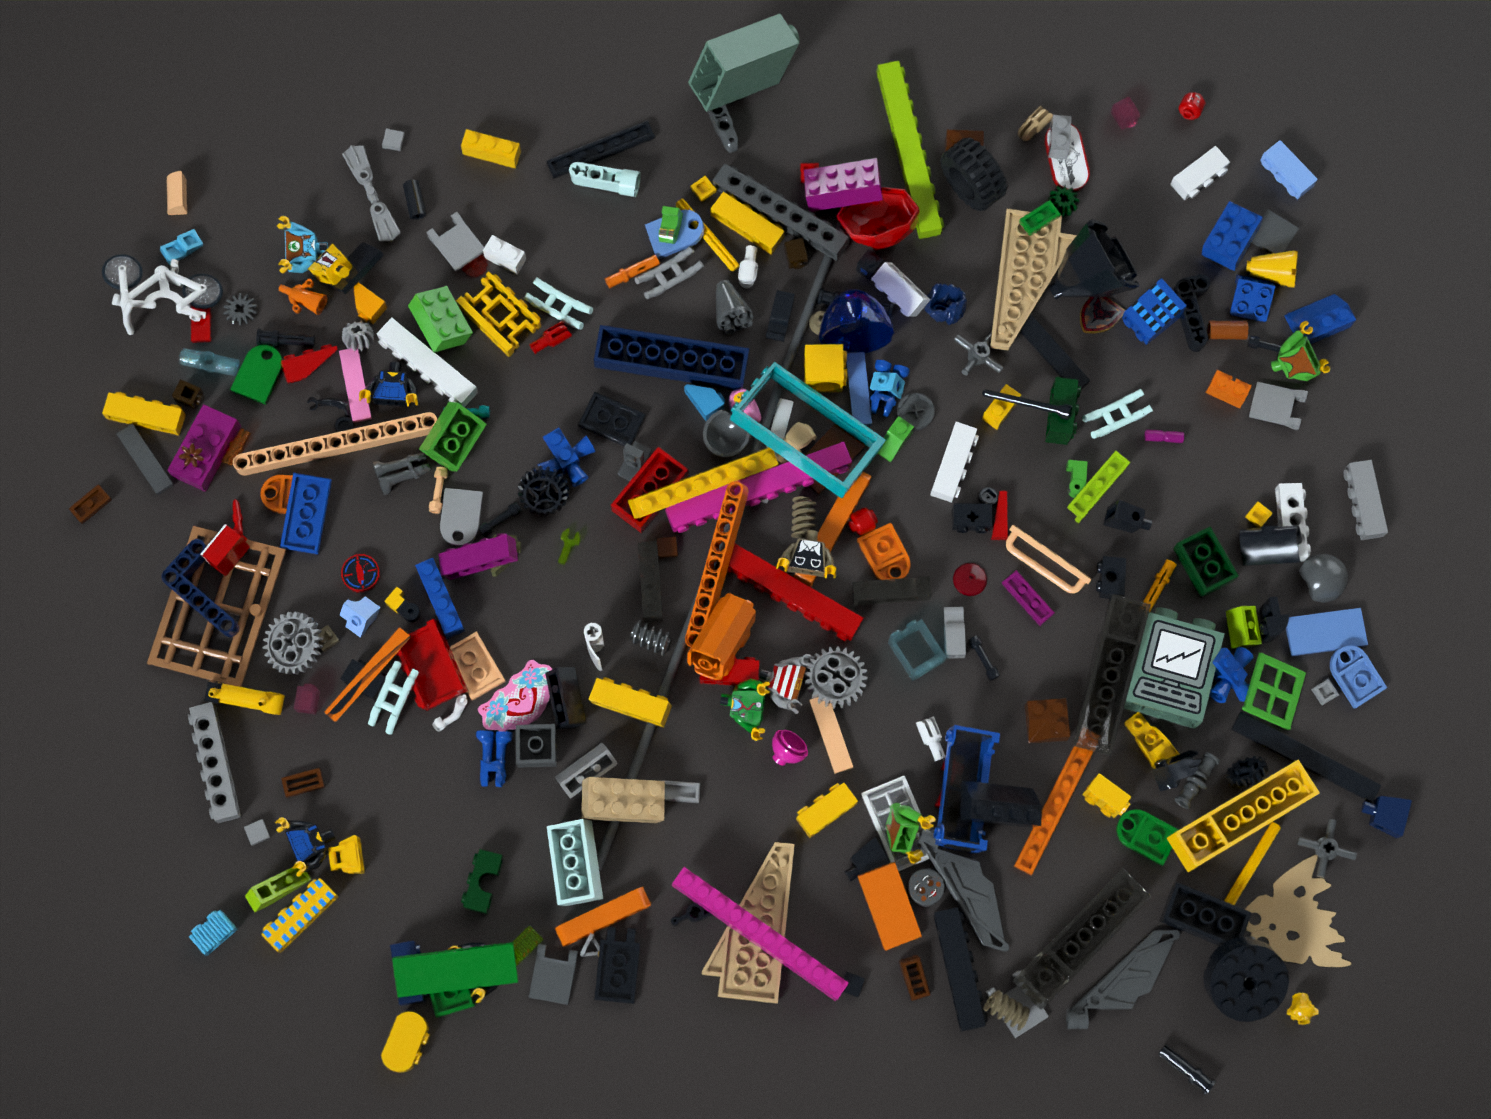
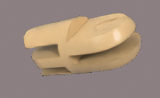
M1040 105L1018 130L1019 138H1022L1023 141L1030 140L1052 120L1053 114L1043 109Z

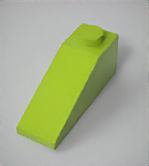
M290 868L251 887L245 897L256 913L311 881L309 874L303 872L298 877L296 874L299 869Z

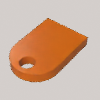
M275 475L265 481L261 488V500L267 509L274 513L286 514L293 475ZM274 489L276 491L275 496L267 498L266 492Z
M888 523L857 538V542L878 580L886 584H896L906 578L910 570V558L892 523ZM894 568L899 569L901 575L897 578L892 577L890 571Z

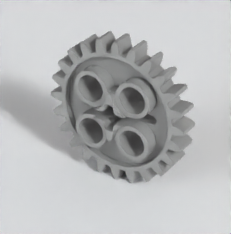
M287 612V616L280 614V619L274 618L275 625L269 624L271 631H265L269 636L263 639V641L267 642L263 649L268 650L264 656L271 657L268 663L273 664L272 668L279 669L281 673L289 675L292 673L298 675L299 671L305 673L306 667L312 668L311 661L317 662L315 655H321L317 650L318 648H323L319 644V641L323 640V638L318 637L322 630L316 629L318 623L313 622V618L307 617V614L294 612V614Z
M837 646L836 651L829 647V652L827 653L822 649L821 656L815 653L816 660L810 659L809 661L814 666L812 668L806 666L808 672L805 673V678H807L805 685L809 686L808 692H813L812 698L819 697V704L825 701V707L832 703L833 709H835L836 704L843 708L844 702L850 706L851 699L857 702V695H863L861 689H866L864 682L868 680V677L864 676L867 674V669H862L865 663H858L860 656L854 658V651L847 654V648L841 652L839 646ZM830 662H836L838 666L834 668L830 667L828 664ZM852 672L855 676L848 678L845 676V673ZM825 677L828 681L821 683L818 681V678ZM836 687H841L844 691L842 693H836L834 689Z

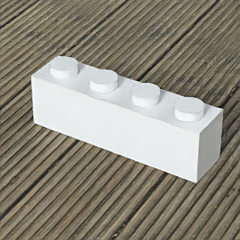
M955 422L930 494L931 496L951 503L954 497L958 498L961 487H958L959 480L964 481L967 472L964 469L965 463H970L973 455L970 452L971 446H976L979 437L975 435L977 428Z

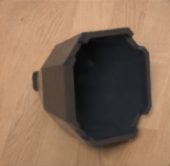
M1093 219L1089 220L1067 247L1055 279V284L1049 287L1056 300L1061 296L1103 298L1139 287V282H1134V278L1138 276L1136 269L1120 240L1116 236L1111 238L1106 233L1109 228L1105 223Z

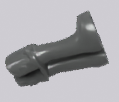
M410 454L403 459L387 463L380 461L372 462L383 495L390 494L392 486L396 483L412 478L418 479L431 470L429 464L418 467L414 466L427 459L426 454ZM408 467V470L384 476L394 470Z

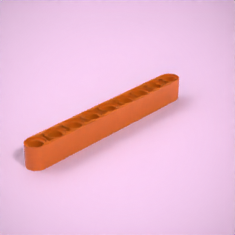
M738 481L730 482L726 488L685 636V642L689 647H692L694 637L699 635L721 595L749 492L748 487ZM740 486V493L735 495V488ZM735 505V512L730 514V507ZM729 523L730 530L725 533L724 527ZM724 542L725 548L723 551H720L719 545ZM719 560L720 567L715 570L714 563ZM714 579L715 585L710 589L709 582ZM709 598V605L704 607V600ZM703 616L704 624L700 626L698 620Z

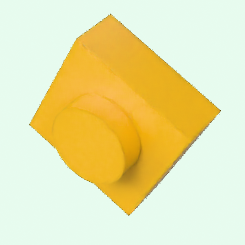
M706 176L690 186L701 202L716 193V188Z
M1257 502L1245 518L1258 528H1261L1273 513L1260 502Z

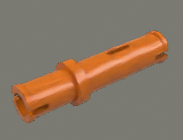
M656 255L650 256L628 268L619 269V272L605 278V282L609 288L622 282L626 283L630 278L660 265Z

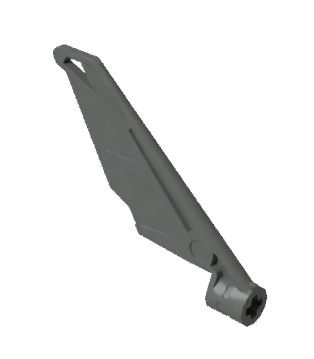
M921 828L918 844H921L981 944L1003 952L1008 951L1009 944L1004 940L994 886L991 881L983 876L980 862L938 849L939 845L935 844L936 839H934L935 828L926 830ZM990 934L1003 945L1000 947L993 945Z
M1177 930L1152 931L1074 1006L1067 1009V1029H1088V1010L1132 1009L1138 997L1151 992L1173 942L1180 937V932ZM1163 934L1172 935L1173 938L1158 944Z

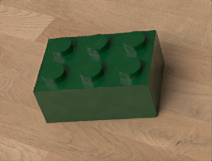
M1055 377L1050 391L1049 404L1056 406L1072 405V413L1070 419L1065 420L1061 419L1056 413L1048 412L1045 442L1068 445L1070 439H1073L1074 434H1076L1077 423L1075 418L1079 411L1077 400L1081 392L1078 380Z
M1211 526L1178 542L1173 548L1201 598L1234 582L1239 577Z

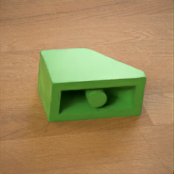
M898 416L884 436L886 441L878 454L892 462L912 435L914 426Z

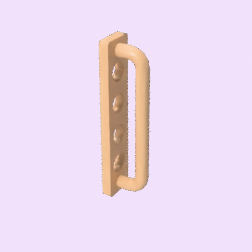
M1011 526L1009 530L1012 532L1006 540V548L1012 555L1068 593L1075 594L1086 583L1089 584L1092 578L1017 526ZM1019 536L1079 578L1078 582L1074 586L1069 585L1013 545L1016 538Z

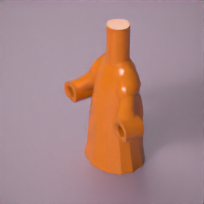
M307 279L302 285L298 284L293 288L283 284L279 286L280 292L289 295V301L293 305L292 310L296 314L301 312V307L298 305L300 304L316 315H320L328 299L325 294L306 290L307 287L312 288L314 286V282L311 279Z

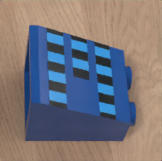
M1161 278L1124 312L1122 318L1124 324L1128 328L1133 329L1138 340L1147 345L1180 319L1187 305Z

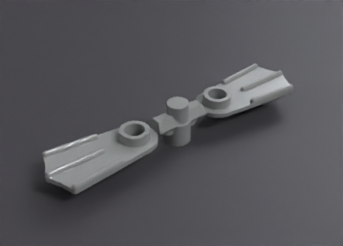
M351 145L342 155L357 182L364 185L366 195L372 204L370 212L380 242L393 241L401 234V231L386 205L378 202L377 192L371 183L373 174L363 145ZM367 174V177L361 178V175ZM377 207L382 208L379 212L375 211Z

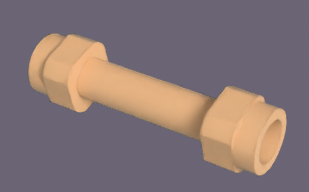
M436 467L434 477L437 479L433 501L429 503V512L440 514L443 503H440L443 483L444 479H447L448 469L445 467Z

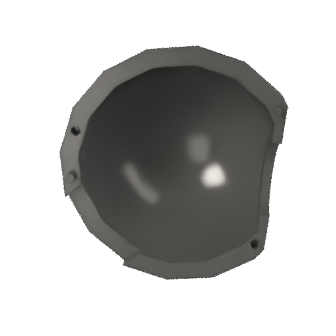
M719 410L712 414L706 421L703 429V439L707 448L715 455L734 457L743 452L748 446L751 434L730 420L732 414L724 410Z
M1313 555L1305 560L1299 569V573L1302 579L1306 581L1309 587V594L1314 601L1322 603L1334 601L1342 595L1347 587V569L1343 562L1333 555Z

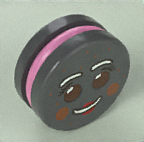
M932 869L916 871L907 883L909 898L915 904L922 907L936 904L944 893V881Z

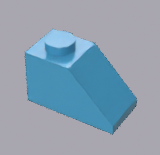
M689 384L684 386L685 394L705 421L717 411L724 410L725 399L720 392L716 393L713 388Z

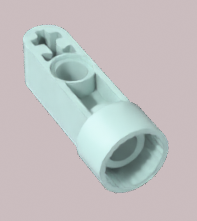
M574 162L569 167L571 180L576 185L618 192L620 195L636 197L638 194L641 179L639 171L620 170L582 162ZM595 175H600L597 179L592 178Z

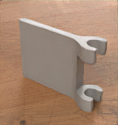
M455 212L451 217L456 226L440 237L433 228L426 233L430 241L438 248L452 268L457 271L481 255L484 246L465 224L458 212Z
M1257 382L1249 417L1299 430L1301 419L1290 418L1294 399L1299 402H1305L1308 391L1292 390Z
M1021 970L1012 974L1018 985L1005 993L1009 998L1015 999L1016 1003L1020 1002L1030 1010L1028 1020L1021 1030L1017 1031L1018 1024L1012 1028L1010 1026L1011 1020L1006 1023L1014 1038H1017L1049 1017ZM990 988L985 992L990 997L996 990L995 988Z

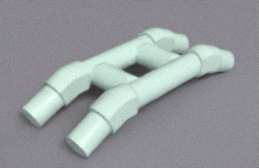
M536 277L533 284L549 294V297L543 303L527 292L523 299L531 303L535 308L563 321L564 324L581 330L584 324L568 316V313L573 307L578 311L592 314L593 307L569 297ZM556 298L566 303L561 312L551 307Z
M1140 388L1101 409L1083 415L1082 420L1084 422L1093 421L1103 416L1107 423V426L1092 431V438L1105 436L1152 412L1153 409L1150 405L1132 414L1127 407L1128 404L1144 395L1142 389ZM1120 408L1125 418L1114 422L1110 412Z
M395 661L389 670L368 721L370 726H375L382 708L391 712L392 714L389 717L385 731L390 735L393 734L401 710L419 674V671L412 669L403 688L393 684L402 665L398 661ZM389 690L400 695L396 705L385 701Z

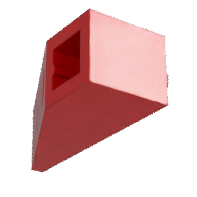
M331 344L321 346L319 351L314 352L313 349L303 351V355L295 357V354L284 356L281 366L287 384L305 380L337 351V346L332 347Z

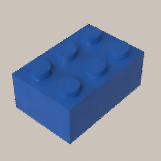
M1229 201L1203 245L1202 256L1235 271L1261 227L1263 217Z

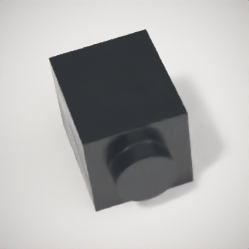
M868 249L857 262L856 271L869 281H872L871 278L883 265V259Z

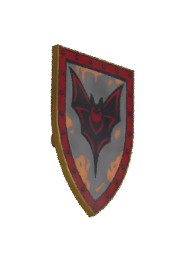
M1108 297L1089 298L1082 306L1080 312V324L1083 333H1101L1111 329L1122 318L1125 310Z

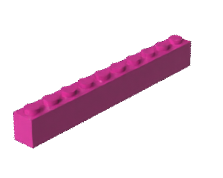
M844 442L806 455L831 474L837 472L839 474L845 473L852 466V460ZM790 462L738 480V482L748 487L749 492L745 506L750 505V507L760 504L761 500L766 498L768 500L775 499L780 493H791L796 490V487L802 485L804 487L810 486L815 481V479ZM728 484L665 508L673 532L678 531L682 533L689 530L690 526L704 525L707 523V520L712 518L717 520ZM740 486L735 488V495L740 493ZM735 505L730 507L729 512H735Z
M683 867L671 886L834 1001L838 1000L848 985L846 980L687 868Z

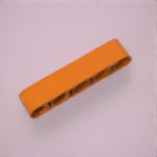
M640 887L557 926L555 930L564 947L589 936L590 933L593 934L650 907L651 902L644 887Z

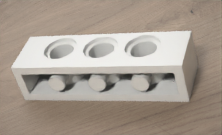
M1302 483L1279 484L1275 488L1278 527L1293 526L1290 523V519H1294L1297 522L1301 531V540L1298 545L1300 562H1304L1311 552L1310 545L1307 544L1309 527L1305 524V519H1307V508L1304 507L1306 491L1302 489ZM1288 501H1293L1296 507H1290Z

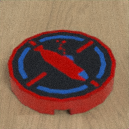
M356 554L344 562L341 569V577L344 584L352 591L367 592L372 590L377 581H379L380 569L372 557L365 554Z

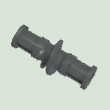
M1205 752L1203 760L1198 765V770L1194 775L1187 777L1188 782L1184 785V789L1179 796L1175 797V802L1182 808L1189 809L1191 807L1190 803L1197 796L1199 790H1207L1208 787L1204 782L1208 780L1215 765L1220 763L1215 755Z

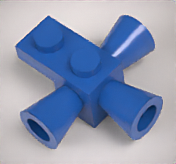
M560 428L543 436V440L552 452L554 459L539 463L537 467L542 466L543 470H546L549 466L552 472L554 469H557V471L560 469L563 474L568 473L573 487L584 483L589 476L579 467V458L595 452L588 437L585 436L574 447H571Z
M1237 647L1233 656L1228 648H1221L1212 662L1216 667L1214 680L1217 684L1210 690L1209 696L1214 701L1225 703L1230 689H1234L1240 702L1245 701L1249 684L1244 681L1248 674L1243 668L1254 658L1249 650Z

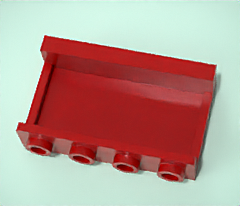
M435 619L427 621L426 626L409 633L408 635L411 638L396 654L401 659L402 671L407 673L408 677L412 669L419 671L411 690H414L416 694L414 699L417 706L426 711L469 691L440 623Z

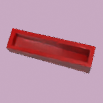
M999 491L991 540H1007L1008 538L1007 491Z

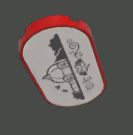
M1071 124L1070 148L1067 159L1048 158L1055 185L1061 189L1063 185H1066L1068 190L1073 187L1072 192H1077L1086 185L1090 172L1081 133ZM1050 128L1047 130L1044 140L1047 157L1049 150Z

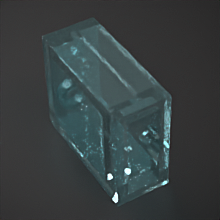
M922 619L918 622L916 620L911 621L903 631H900V629L896 630L890 635L891 638L888 641V644L912 681L941 665L947 659ZM919 630L936 656L913 669L896 643Z

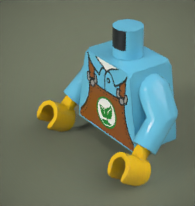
M281 216L278 220L283 221L284 225L279 223L277 227L279 229L286 227L287 230H285V259L278 263V265H283L284 267H281L279 271L280 273H285L287 270L294 273H304L318 259V254H323L326 251L328 242L318 243L316 234L311 230L292 221L289 222L286 216Z

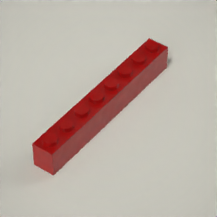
M734 544L727 573L730 574L732 572L736 574L737 578L744 583L748 581L761 593L767 592L770 594V598L776 602L782 601L786 603L787 608L794 612L798 610L804 614L803 617L807 620L817 621L823 629L836 632V636L840 639L852 641L863 622V617L784 571L776 569L775 566L739 545Z

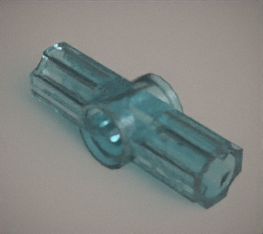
M183 348L179 361L180 365L203 369L208 373L217 372L231 376L238 374L240 362L238 359L215 355L210 351L201 352ZM213 359L212 364L205 365L206 361Z

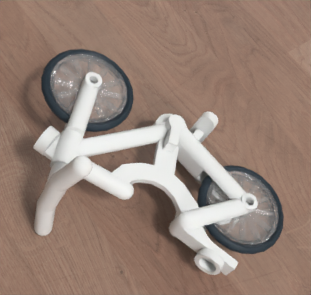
M125 254L114 255L107 259L102 267L104 281L112 288L120 290V295L114 294L112 305L121 306L123 324L129 335L135 333L131 323L133 307L154 309L156 308L155 301L160 298L173 300L177 304V313L190 315L189 318L193 321H200L201 318L205 319L206 312L194 310L190 307L208 309L217 305L223 296L221 283L215 277L203 273L185 278L178 274L179 261L172 259L170 270L166 266H158L154 271V275L128 292V289L133 288L140 282L143 275L142 266L137 259ZM159 280V291L148 295L145 301L133 300ZM169 282L183 288L184 299L177 293L170 291Z

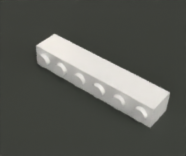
M393 318L377 333L378 343L383 348L391 349L393 351L392 354L401 361L403 359L411 371L419 372L421 374L420 377L427 384L431 382L439 394L442 396L445 394L449 397L448 400L450 402H456L466 407L477 395L478 390L475 385Z

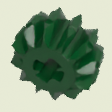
M1063 185L1062 189L1057 186L1055 191L1052 190L1050 192V197L1047 202L1049 200L1052 202L1062 217H1064L1065 213L1070 216L1072 211L1075 212L1080 202L1077 199L1078 192L1072 193L1073 187L1068 190L1066 185Z

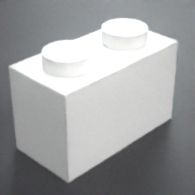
M493 235L483 249L485 259L518 275L526 261L524 251Z

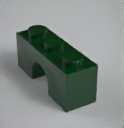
M479 849L478 854H474L472 865H475L473 873H469L467 878V884H469L468 891H464L461 899L465 909L488 915L493 895L481 890L480 883L486 875L499 876L504 859L503 855Z

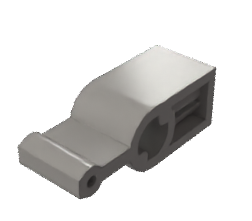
M944 607L945 658H965L966 645L963 607Z

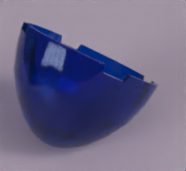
M849 289L836 296L825 311L820 325L819 344H843V351L870 353L885 347L892 341L894 328L885 308L874 297L858 289Z

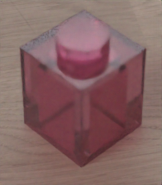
M1130 97L1113 104L1111 114L1122 130L1127 127L1132 128L1138 123L1140 113Z
M304 684V686L297 687L294 704L296 712L316 715L320 691L315 688V685Z

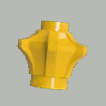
M1306 993L1294 994L1292 996V1004L1286 1011L1292 1020H1297L1298 1024L1301 1025L1310 1023V1019L1319 1014L1318 1009L1314 1007Z

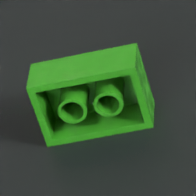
M447 286L417 293L408 305L433 352L464 345L473 333Z
M448 402L419 450L450 471L457 472L487 424L461 404Z

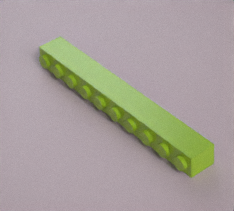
M899 61L879 64L877 66V76L907 193L920 210L916 226L918 238L923 239L941 235L944 222L943 218L939 217L938 211H940L939 202L934 199L935 186L933 183H930L931 171L929 166L926 167V152L921 148L922 136L921 133L917 132V117H913L914 105L913 101L909 100L908 94H910L909 85L904 82V67L900 66Z

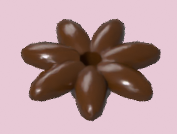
M191 443L189 449L182 446L184 454L179 455V458L186 459L185 466L192 463L194 467H197V460H204L199 455L203 450L202 448L195 450L194 443Z

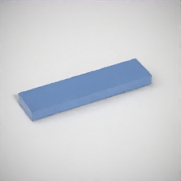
M847 353L846 366L851 414L864 425L871 426L872 419L865 353Z

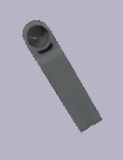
M726 105L708 111L707 113L726 151L729 153L738 151V137L733 128V122ZM715 110L722 111L720 114L714 113ZM725 125V126H728L729 128L726 129V130H724V129H721L720 127Z

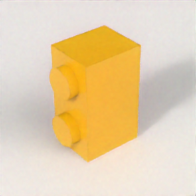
M1007 384L1000 391V393L1021 397L1020 393ZM994 399L984 412L982 420L998 430L1017 404Z

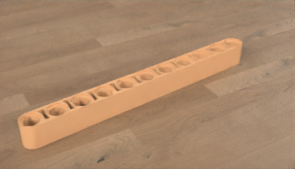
M427 412L242 453L234 457L233 466L240 475H250L426 436L434 426V424L426 426V422L433 420L435 424L437 417L434 413ZM409 425H416L414 430H407ZM390 429H397V432L395 434H388ZM376 432L379 434L375 439L369 438L372 433ZM353 437H360L358 442H351ZM335 441H341L338 447L332 446ZM322 445L320 451H314V447ZM298 449H303L304 451L301 455H295ZM280 453H284V454H285V456H284L283 459H281V460H277V459H276V457H277L278 454H280ZM260 458H266V461L264 463H257ZM241 462H247L244 468H239Z

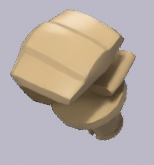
M797 422L787 432L783 440L801 452L800 449L807 446L812 440L816 441L817 436L811 426ZM779 454L776 456L777 462L780 465L788 461Z

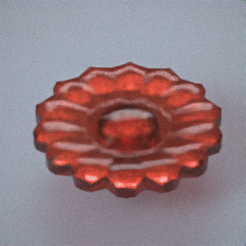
M479 255L463 266V271L466 272V275H470V277L483 275L488 266L486 258L483 255Z

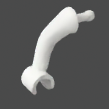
M465 694L456 698L454 711L450 716L443 720L441 717L434 720L432 726L436 731H442L447 725L460 718L467 704V696Z

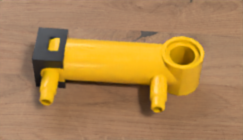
M210 680L207 684L204 701L224 703L281 715L285 695Z

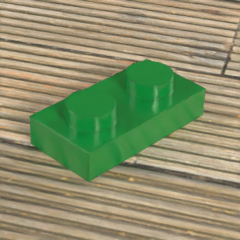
M1049 200L1022 217L1019 223L1028 235L1031 236L1060 218L1061 214Z

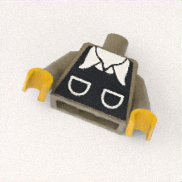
M807 530L806 539L799 538L796 543H791L783 552L781 558H779L776 569L779 566H783L785 568L784 572L788 570V572L827 578L828 574H832L836 578V567L830 550L825 547L824 542L817 541L818 532L814 530Z

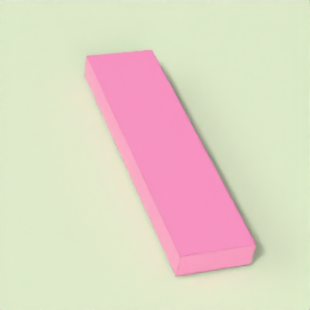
M352 348L341 350L339 354L352 421L356 423L371 420L372 416L367 399L363 398L359 401V392L366 388L359 350L353 351Z

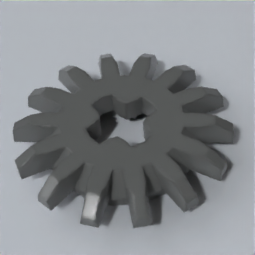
M239 293L238 299H236L235 295H232L233 301L226 300L230 305L223 306V308L228 309L223 312L224 315L229 314L226 318L227 321L232 318L233 325L236 321H238L239 326H242V321L248 324V318L254 319L251 314H257V311L253 310V308L257 307V304H251L254 299L247 300L249 297L247 294L242 298V293ZM237 305H239V306H243V305H244V306H245V307L243 308V310H244L243 313H241V312H237V313H236V312H235V311L237 310V308H236Z

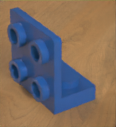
M1236 275V289L1230 315L1266 322L1275 284L1262 279Z

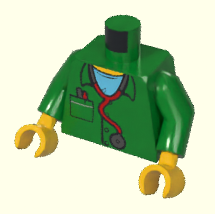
M750 678L735 686L732 695L722 693L720 705L730 706V717L734 718V721L747 730L753 740L757 741L763 739L759 733H765L764 728H758L757 726H760L763 719L765 696L770 693L766 689L770 683L768 681L763 683Z

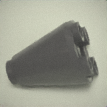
M720 281L716 285V321L718 328L721 331H725L726 335H732L737 330L751 327L753 325V313L750 307L730 281Z

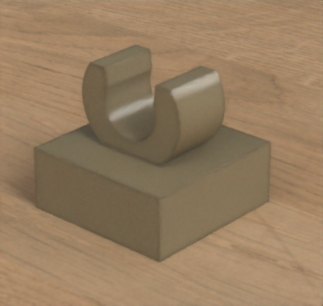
M329 625L322 628V632L318 634V637L323 638V640L319 641V644L323 646L321 648L323 652L340 642Z

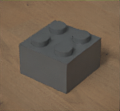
M555 724L516 725V765L518 768L557 767V732Z

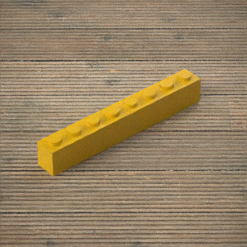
M765 448L630 499L628 503L634 519L641 518L779 464L774 451L771 448Z

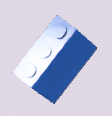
M1336 294L1284 315L1293 333L1296 330L1300 331V324L1303 321L1309 322L1304 330L1312 327L1313 331L1303 336H1307L1310 344L1346 330L1356 321L1348 303Z

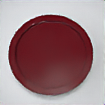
M965 563L955 570L953 583L961 594L975 596L985 589L987 575L981 566L975 563Z

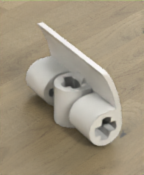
M589 623L584 628L588 652L596 668L602 671L600 659L595 654L604 646L602 629L596 623Z

